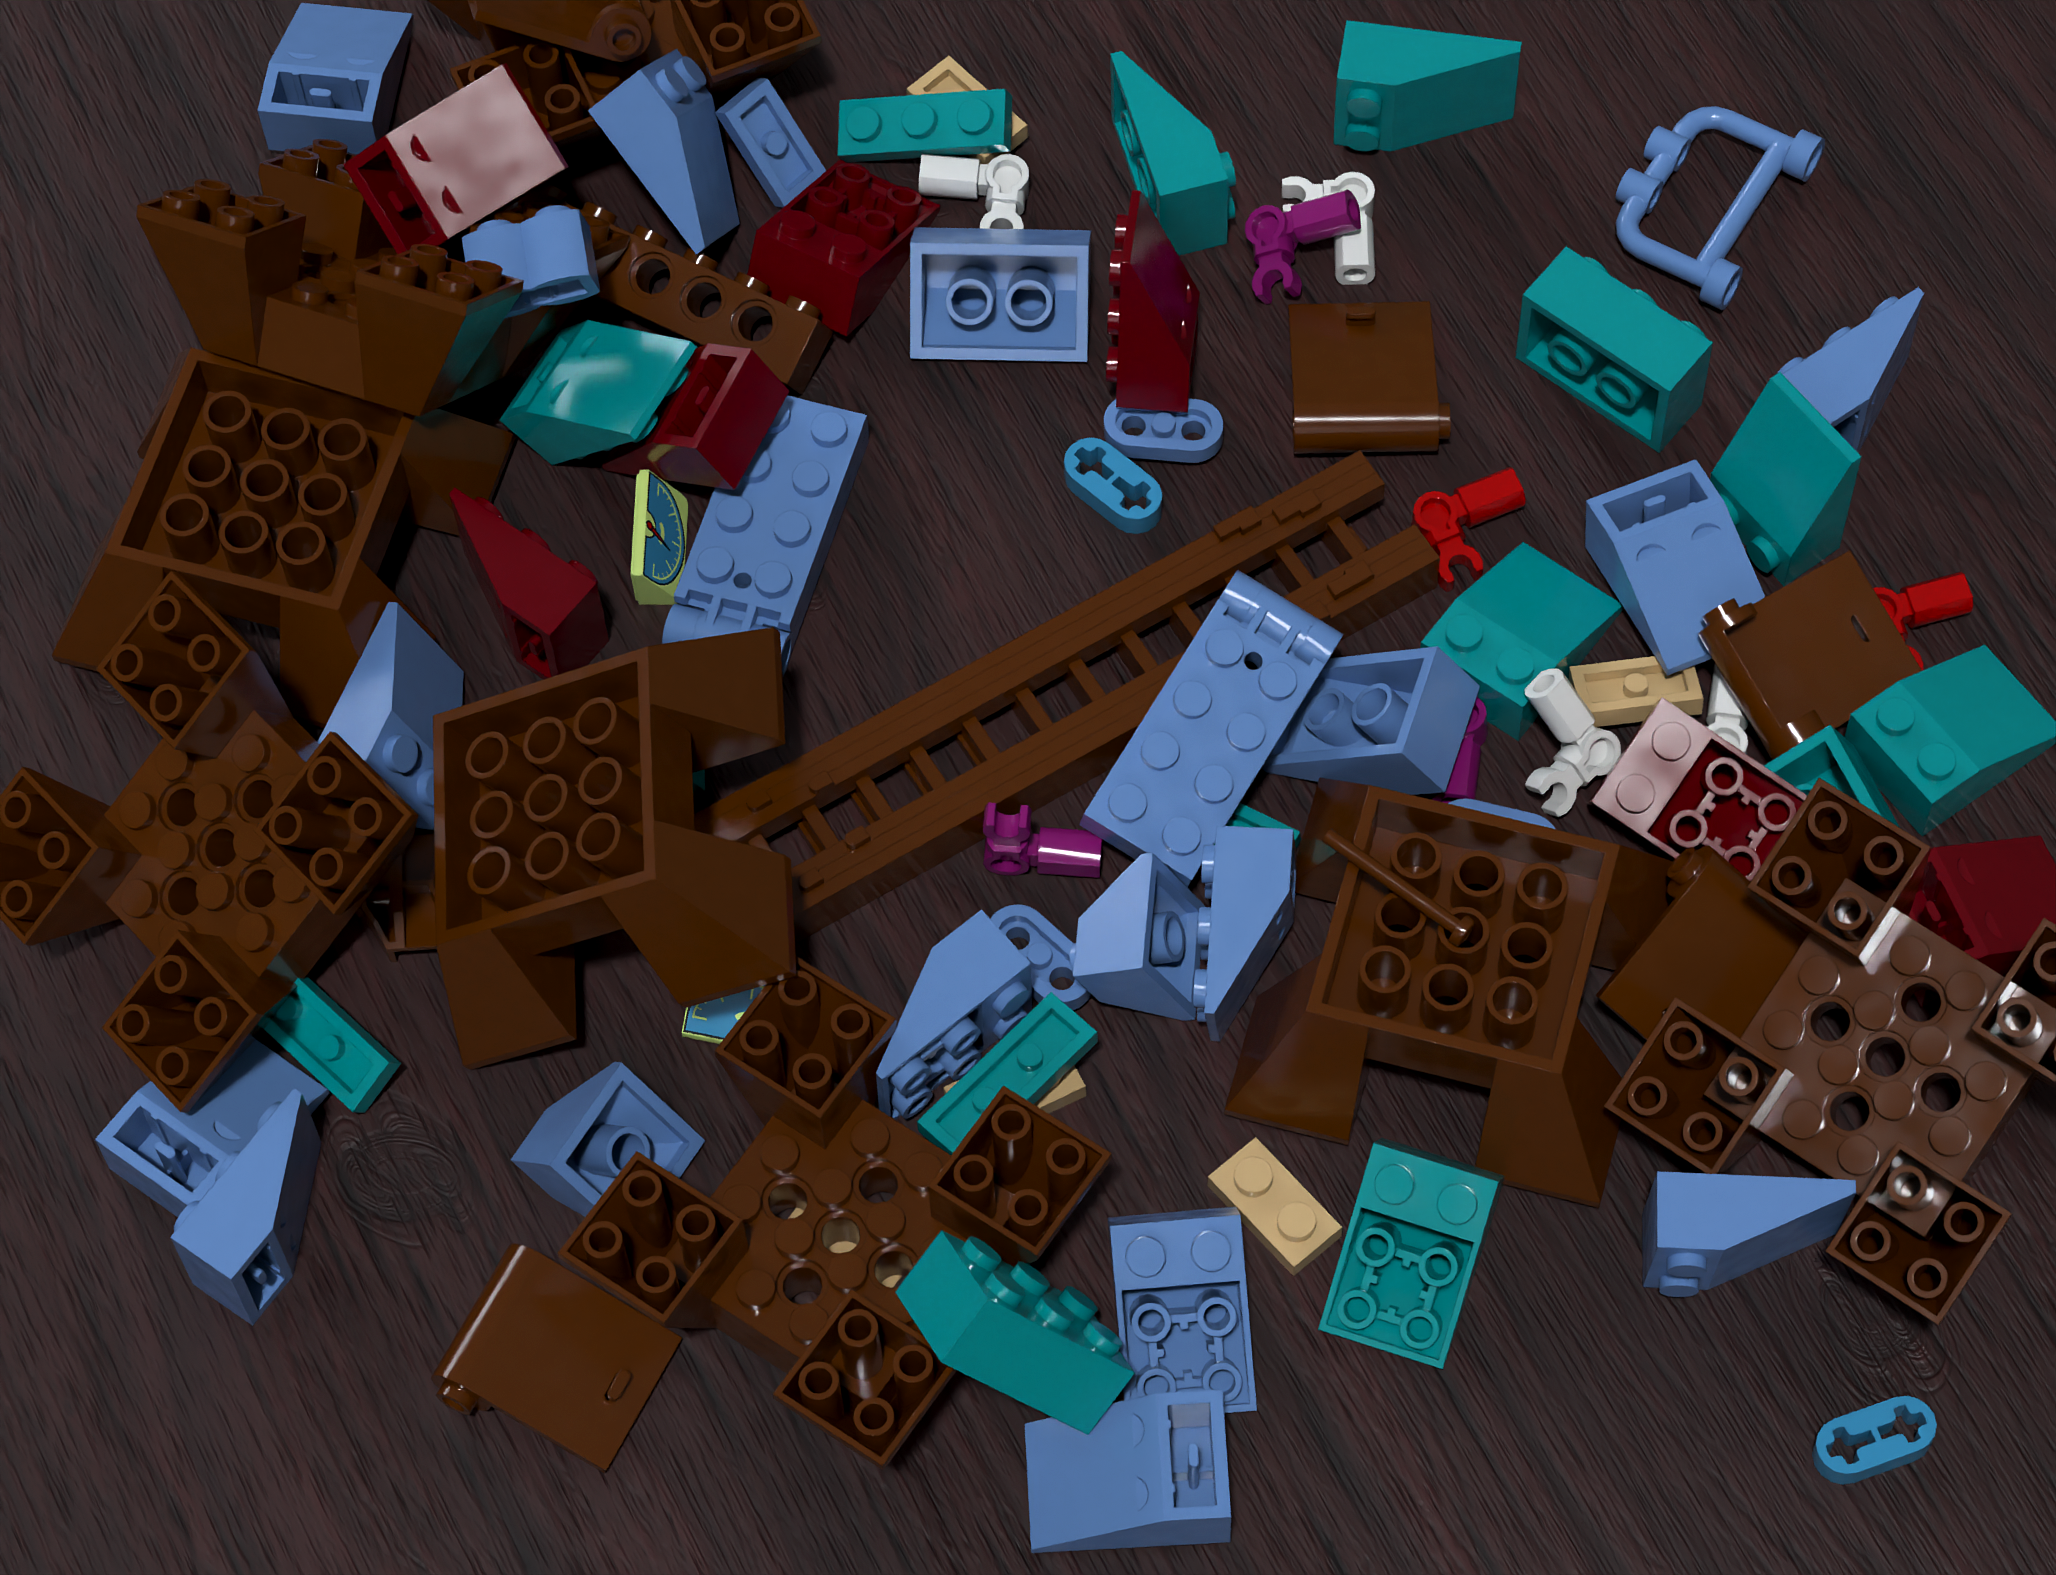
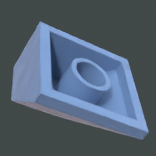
M1153 852L1141 854L1078 918L1076 943L1071 946L1069 955L1073 977L1099 1002L1182 1021L1195 1020L1196 1008H1194L1193 1004L1195 970L1200 969L1201 945H1198L1197 941L1199 908L1205 907V905Z
M613 1062L548 1107L513 1155L511 1161L553 1199L586 1217L636 1151L680 1178L705 1140L622 1062Z

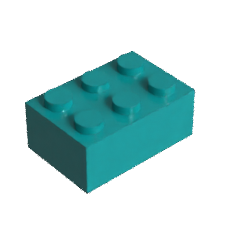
M1566 246L1522 296L1515 358L1660 453L1702 405L1713 342L1707 339L1701 329L1693 323L1680 321L1658 307L1653 298L1644 291L1635 288L1631 289L1609 275L1605 267L1597 260L1590 257H1582Z
M941 1230L895 1291L941 1363L1087 1435L1135 1374L1119 1351L1123 1345L1120 1338L1109 1328L1099 1323L1094 1316L1098 1308L1091 1299L1071 1286H1066L1063 1291L1050 1286L1049 1281L1027 1263L1018 1261L1015 1267L1003 1262L994 1249L976 1237L970 1236L964 1242Z

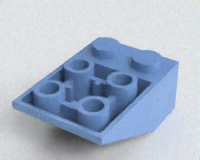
M301 3L269 61L257 110L268 150L301 149L312 145L315 139H330L346 144L348 146L347 152L357 155L388 134L414 21L413 14Z
M1919 287L1900 299L1896 296L1886 299L1875 308L1869 319L1853 329L1848 326L1839 329L1826 340L1822 349L1806 359L1796 357L1790 360L1777 372H1781L1858 453L1909 356L1924 292Z
M1696 459L1586 500L1585 548L1667 676L1712 659L1698 636V633L1707 627L1702 616L1735 598L1739 607L1751 602L1754 604L1765 598L1726 504Z
M1216 825L1215 845L1203 846L1201 878L1202 883H1205V898L1211 899V907L1199 908L1197 941L1198 945H1201V960L1208 961L1207 970H1195L1193 1004L1194 1008H1197V1022L1207 1023L1210 1041H1221L1294 922L1297 855L1293 829Z
M982 909L932 947L897 1024L895 1033L876 1071L879 1110L895 1120L900 1116L908 1119L920 1112L931 1100L934 1089L950 1077L953 1080L961 1079L980 1061L981 1053L998 1039H1003L1032 1010L1031 962Z
M255 1039L188 1113L180 1112L155 1084L150 1081L135 1092L97 1136L95 1141L110 1170L176 1217H179L187 1205L193 1201L200 1202L216 1183L215 1177L223 1161L235 1151L241 1152L257 1133L256 1128L261 1116L269 1106L277 1101L282 1103L293 1088H296L302 1092L309 1112L312 1115L328 1096L329 1090Z
M293 1088L282 1103L277 1101L267 1108L258 1122L257 1133L241 1152L235 1151L223 1161L215 1177L216 1183L200 1202L193 1201L184 1208L175 1222L174 1233L170 1237L193 1285L252 1326L294 1275L321 1147L320 1137L303 1094L296 1088Z
M1237 1207L1108 1217L1118 1337L1123 1343L1119 1351L1135 1372L1123 1388L1124 1400L1154 1393L1222 1389L1224 1413L1257 1411L1241 1214Z
M1222 1389L1154 1393L1112 1403L1088 1435L1053 1417L1025 1423L1031 1553L1226 1543L1231 1541V1506Z

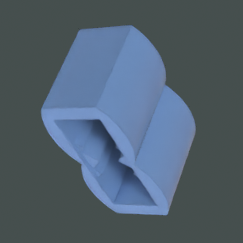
M562 205L548 206L537 211L534 217L521 223H511L510 221L500 219L491 220L479 225L477 231L462 237L465 262L471 260L492 262L503 268L502 274L524 280L522 293L505 318L527 313L540 306L575 302L600 292L590 226L579 209H570Z

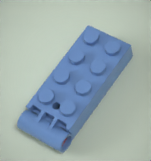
M787 395L736 489L714 488L675 590L674 601L677 604H674L668 613L663 630L662 644L774 627L780 632L783 678L869 443L867 415Z
M1237 570L1086 809L1079 825L1135 860L1141 854L1153 852L1188 888L1202 865L1203 846L1215 844L1216 825H1227L1344 634ZM1250 661L1254 663L1258 669L1251 670L1246 667L1244 662Z

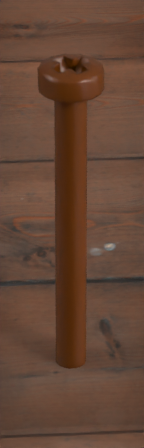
M1332 828L1323 837L1322 841L1452 933L1448 941L1456 947L1460 946L1472 932L1476 923L1474 919L1468 915L1462 920L1458 919Z

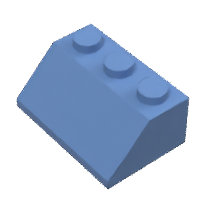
M915 227L910 241V359L1087 362L1091 284V230Z

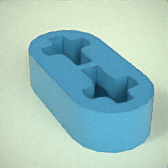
M1090 437L1080 439L1068 448L1064 458V478L1067 487L1073 494L1115 527L1126 533L1140 534L1148 532L1157 525L1161 519L1163 509L1162 491L1160 485L1152 476L1112 445L1101 439ZM1083 462L1091 467L1100 462L1102 476L1093 470L1088 471L1084 475L1081 474L1080 464ZM1125 496L1133 501L1139 500L1142 496L1145 497L1146 508L1143 509L1135 505L1129 510L1125 509Z
M1900 1396L1834 1418L1824 1424L1817 1434L1812 1452L1814 1466L1820 1475L1830 1482L1843 1485L1855 1483L1912 1463L1923 1457L1931 1447L1937 1428L1935 1415L1930 1407L1920 1399L1911 1396ZM1899 1416L1902 1417L1907 1425L1917 1423L1920 1426L1914 1437V1442L1908 1443L1907 1438L1903 1434H1896L1882 1439L1881 1435L1887 1434L1892 1430L1896 1417ZM1835 1438H1841L1846 1446H1853L1864 1441L1868 1443V1445L1862 1446L1856 1451L1852 1464H1847L1842 1456L1831 1457L1829 1455Z

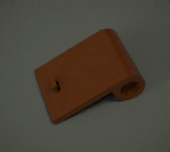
M467 0L473 18L476 21L616 62L629 61L638 57L646 50L651 40V26L640 0Z
M1430 301L1288 304L1294 454L1356 453L1359 450L1361 452L1438 451L1439 439H1450V403H1439Z
M1850 550L1754 604L1751 602L1739 607L1735 598L1728 600L1702 616L1707 627L1698 633V636L1772 760L1828 725H1832L1836 729L1849 721L1850 714L1897 681L1922 671Z
M1704 846L1695 850L1691 847L1683 851L1673 861L1667 872V876L1671 879L1667 892L1674 900L1595 995L1645 1040H1648L1665 1014L1663 1010L1669 1008L1675 997L1741 1038L1808 936L1806 931L1748 889L1751 881L1714 848Z
M512 1243L508 1246L431 1376V1380L439 1388L436 1397L449 1408L461 1414L470 1415L473 1408L487 1411L490 1407H493L605 1473L682 1337L538 1251L521 1244Z

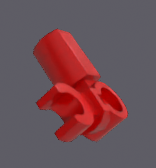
M1508 467L1455 488L1453 496H1449L1444 492L1431 491L1420 496L1415 502L1411 526L1415 524L1440 557L1438 584L1444 591L1449 592L1453 590L1455 580L1452 572L1449 570L1453 565L1461 564L1466 566L1475 581L1482 577L1483 560L1479 552L1463 543L1466 536L1461 525L1465 524L1467 528H1471L1525 506L1524 489L1513 468Z
M1962 572L1902 587L1900 594L1885 587L1873 588L1904 641L1908 638L1905 624H1908L1910 628H1916L1969 614L1973 609V596L1965 574ZM1908 646L1923 671L1921 655L1913 647Z

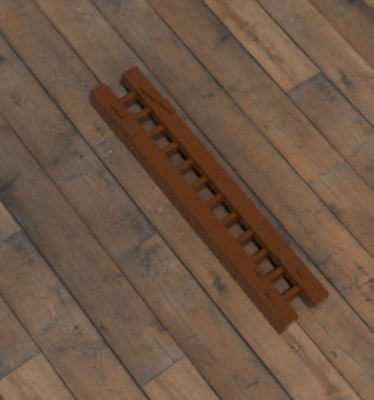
M1359 450L1255 508L1251 505L1213 526V531L695 813V831L772 851L765 839L794 823L814 854L811 858L791 868L796 944L985 839L983 822L985 806L988 802L996 803L997 811L1006 815L1020 813L1021 805H1028L1032 812L1113 768L1185 653L1184 651L1158 665L1137 634L1165 619L1187 650L1202 626L1189 605L1215 591L1221 596L1237 570L1247 574L1268 563L1289 592V594L1283 597L1343 633L1344 635L1340 640L1342 641L1437 588L1440 557L1415 524L1369 550L1352 527L1348 528L1344 520L1384 499L1385 483ZM1319 535L1340 566L1314 579L1295 554L1293 548ZM1114 648L1135 679L1105 694L1085 663ZM1250 661L1244 662L1247 668L1251 670L1258 669L1254 663ZM1061 676L1082 705V708L1053 723L1032 692ZM1009 705L1030 737L1000 753L979 721ZM953 736L974 768L947 782L926 750ZM900 765L921 797L893 812L873 782V779ZM847 794L868 826L864 828L861 825L845 835V839L839 841L819 809Z

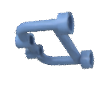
M1717 106L1700 107L1687 113L1676 123L1672 131L1657 126L1652 131L1643 153V157L1651 161L1644 173L1629 168L1623 175L1617 188L1615 198L1617 201L1624 203L1615 222L1617 238L1623 248L1634 257L1700 287V301L1717 309L1724 310L1734 297L1743 274L1741 266L1724 258L1781 170L1804 182L1811 177L1822 156L1825 139L1804 129L1800 130L1796 137L1793 138L1737 112ZM1715 129L1766 152L1698 257L1694 259L1648 238L1640 231L1639 223L1645 213H1651L1656 206L1663 186L1672 172H1677L1683 165L1694 138L1704 130Z

